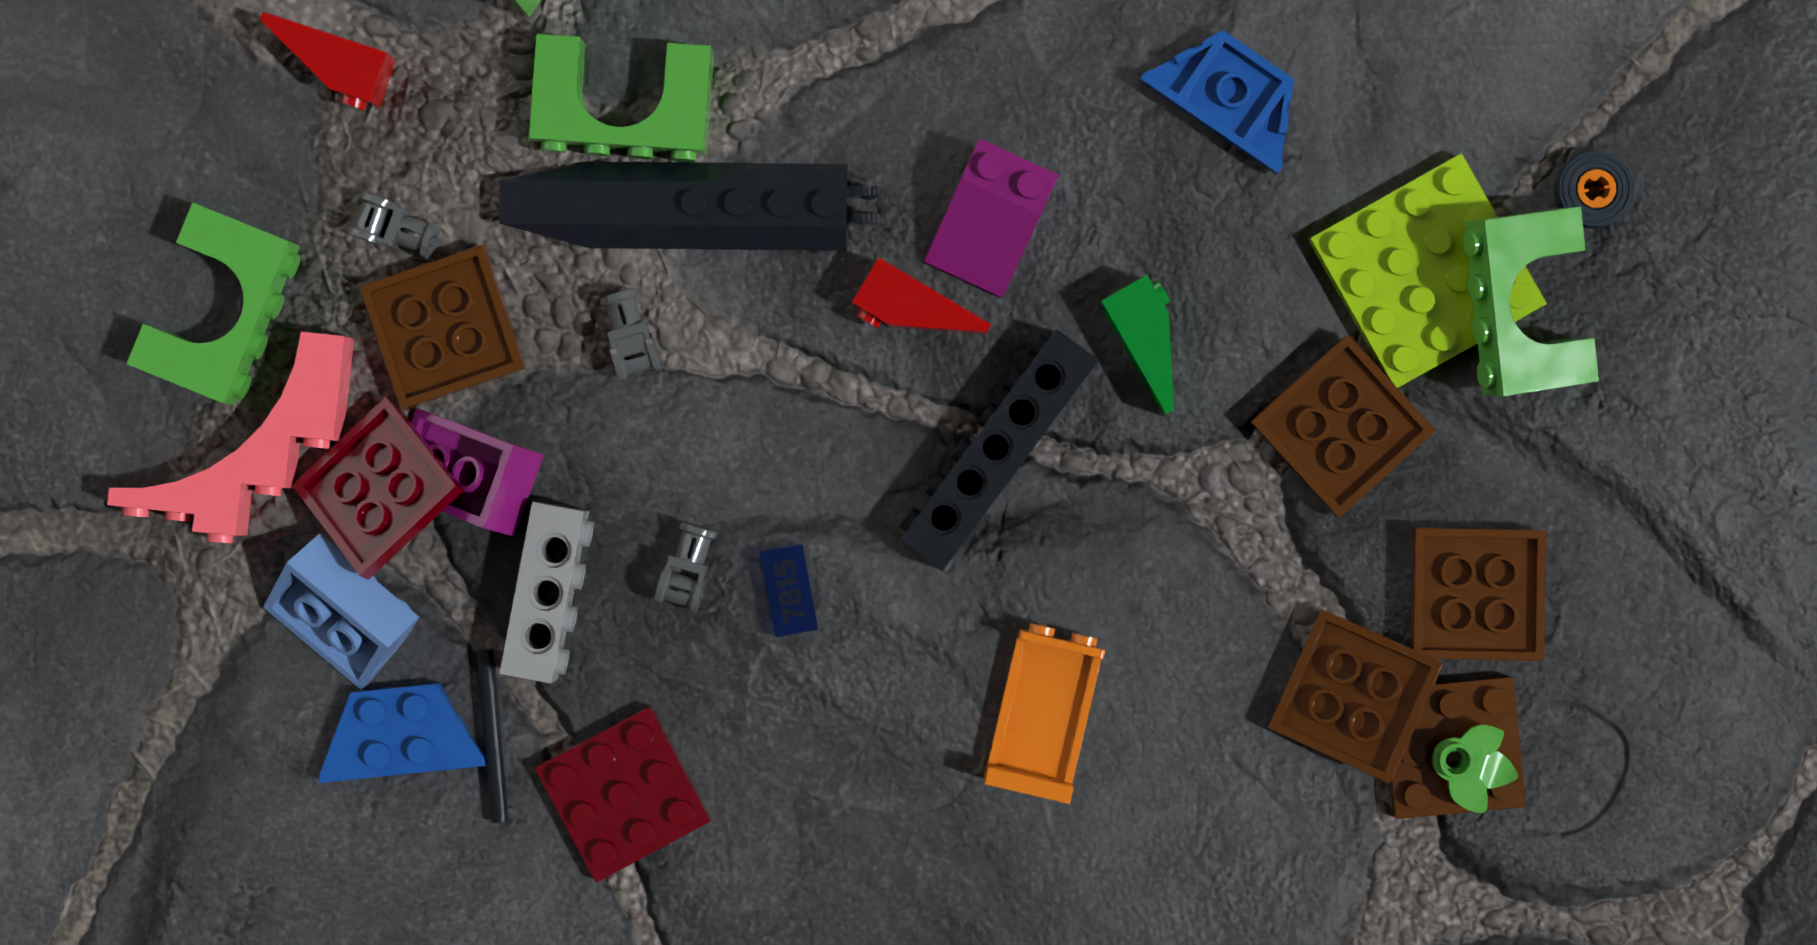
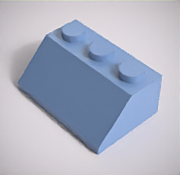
M320 533L286 563L263 606L265 610L360 690H363L406 640L419 619V616L410 609L406 602L396 598L374 576L369 580L359 576L338 546L331 543Z

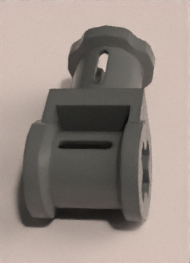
M361 192L359 198L363 202L354 226H349L347 233L381 246L385 244L398 249V246L401 245L420 252L421 258H430L440 236L441 224L439 222L432 221L429 224L410 217V212L399 208L398 205ZM409 230L420 234V237L407 234L406 231Z
M637 289L614 293L599 300L601 306L607 309L613 330L607 332L610 341L609 346L613 364L621 382L627 380L630 374L651 368L655 371L663 369L655 338L652 332H650L648 323L642 322L635 301L638 297ZM621 307H623L627 324L625 323ZM645 354L644 356L628 360V358Z
M680 522L679 528L682 530L676 554L669 555L667 564H665L662 570L654 602L661 604L665 600L688 607L690 613L696 614L707 582L706 575L709 565L704 564L710 542L712 539H716L718 532L686 522ZM695 538H696V543H695V546H694V550H693V553H692V557H690V553H691V550H692V546H693L694 540H695ZM672 586L688 590L690 593L674 589Z

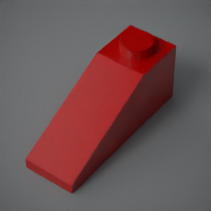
M262 12L260 20L329 89L341 96L339 103L360 111H365L367 105L380 109L396 59L390 54Z
M878 258L852 301L853 306L859 309L856 317L876 329L883 323L890 328L986 335L991 327L990 323L881 258Z

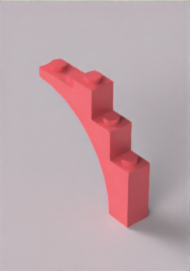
M301 332L294 367L280 399L263 424L236 451L210 468L176 482L145 488H109L107 505L121 506V515L148 517L150 509L165 511L164 519L191 522L192 514H194L192 531L207 533L206 541L233 543V536L248 535L253 485H255V494L281 496L282 488H294L292 484L297 479L301 437H304L303 446L329 449L330 440L339 441L344 436L354 339L339 335Z

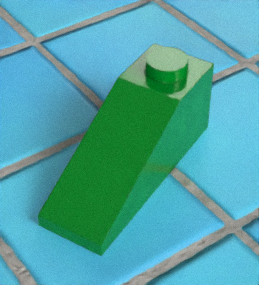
M1148 275L1105 298L1099 303V306L1161 415L1165 416L1174 411L1169 312L1165 307L1166 304L1170 303V300L1158 280L1151 282Z

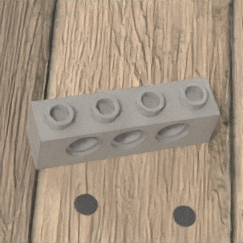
M532 502L499 674L550 684L557 681L558 674L565 675L570 650L564 648L566 632L574 631L578 607L572 606L574 590H581L586 572V564L580 563L583 546H590L594 530V521H588L589 511L544 502ZM555 537L562 539L568 548L567 556L561 562L553 561L547 554V545ZM546 580L554 582L559 588V598L553 605L544 603L539 596V587ZM536 623L546 625L551 631V641L546 647L537 646L531 639V630Z

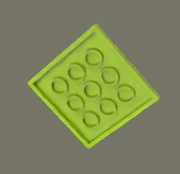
M1462 153L1308 239L1379 367L1397 388L1477 344L1472 333V324L1475 319L1474 305L1467 287L1470 268L1468 256L1463 248V235L1466 232L1464 221L1498 216ZM1526 266L1517 275L1510 294L1511 313L1515 322L1547 304Z

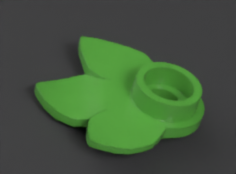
M1477 725L1466 731L1461 738L1450 737L1442 740L1433 750L1432 765L1435 772L1448 781L1451 798L1458 805L1469 811L1485 813L1488 805L1486 788L1501 787L1518 778V774L1510 760L1497 751L1504 737V731L1489 725ZM1457 751L1460 755V762L1454 767H1449L1446 757L1450 752Z

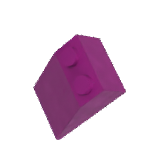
M979 139L924 263L1003 298L1059 175L983 139Z
M416 408L411 424L464 490L442 512L481 528L514 536L544 455Z

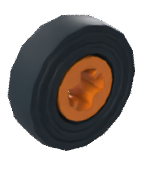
M1587 151L1572 157L1561 167L1554 182V199L1557 207H1581L1583 228L1600 229L1616 223L1628 212L1634 198V180L1630 169L1619 157L1605 151ZM1598 180L1603 185L1599 191H1604L1603 197L1597 196L1590 200L1585 194L1589 189H1584L1585 183L1590 184Z

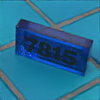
M803 544L760 552L775 637L818 630V621Z

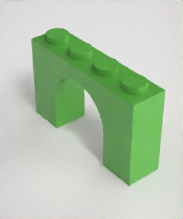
M536 34L529 139L535 144L541 145L540 151L566 153L567 147L584 148L583 154L610 156V150L627 151V157L635 159H653V152L670 154V160L678 162H696V155L707 156L714 52L711 46L667 43L664 90L657 108L640 123L626 127H614L603 124L593 118L585 106L583 99V76L586 44L583 40L576 36Z
M192 202L176 243L215 258L231 268L238 277L243 291V308L240 318L232 330L225 336L208 343H196L159 327L143 324L127 365L223 404L236 405L237 400L243 399L249 390L252 377L248 373L254 358L259 359L266 348L268 336L265 335V331L271 318L275 319L282 309L284 295L281 292L287 278H293L299 267L301 257L297 253L300 246Z
M1581 207L1557 208L1464 221L1466 232L1463 235V248L1468 256L1470 268L1467 287L1468 293L1473 300L1475 314L1472 333L1474 340L1478 344L1480 363L1477 366V378L1482 386L1483 395L1509 396L1598 382L1595 338L1571 337L1535 342L1525 336L1518 328L1510 307V294L1513 283L1519 272L1528 263L1540 257L1586 251Z

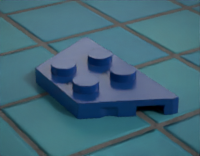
M1224 30L1205 39L1195 47L1174 56L1173 59L1157 68L1145 72L1140 78V83L1274 175H1277L1282 169V154L1288 128V111L1290 101L1292 100L1294 78Z
M440 683L354 691L350 693L319 774V783L486 766V755L484 751L481 752L468 732V726L461 715L456 713L452 707L451 699Z

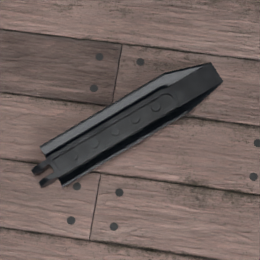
M587 162L500 180L499 224L590 249L847 251V225L881 224V214L865 211L847 214V198L875 200L876 198H881L882 187L847 186L848 164Z

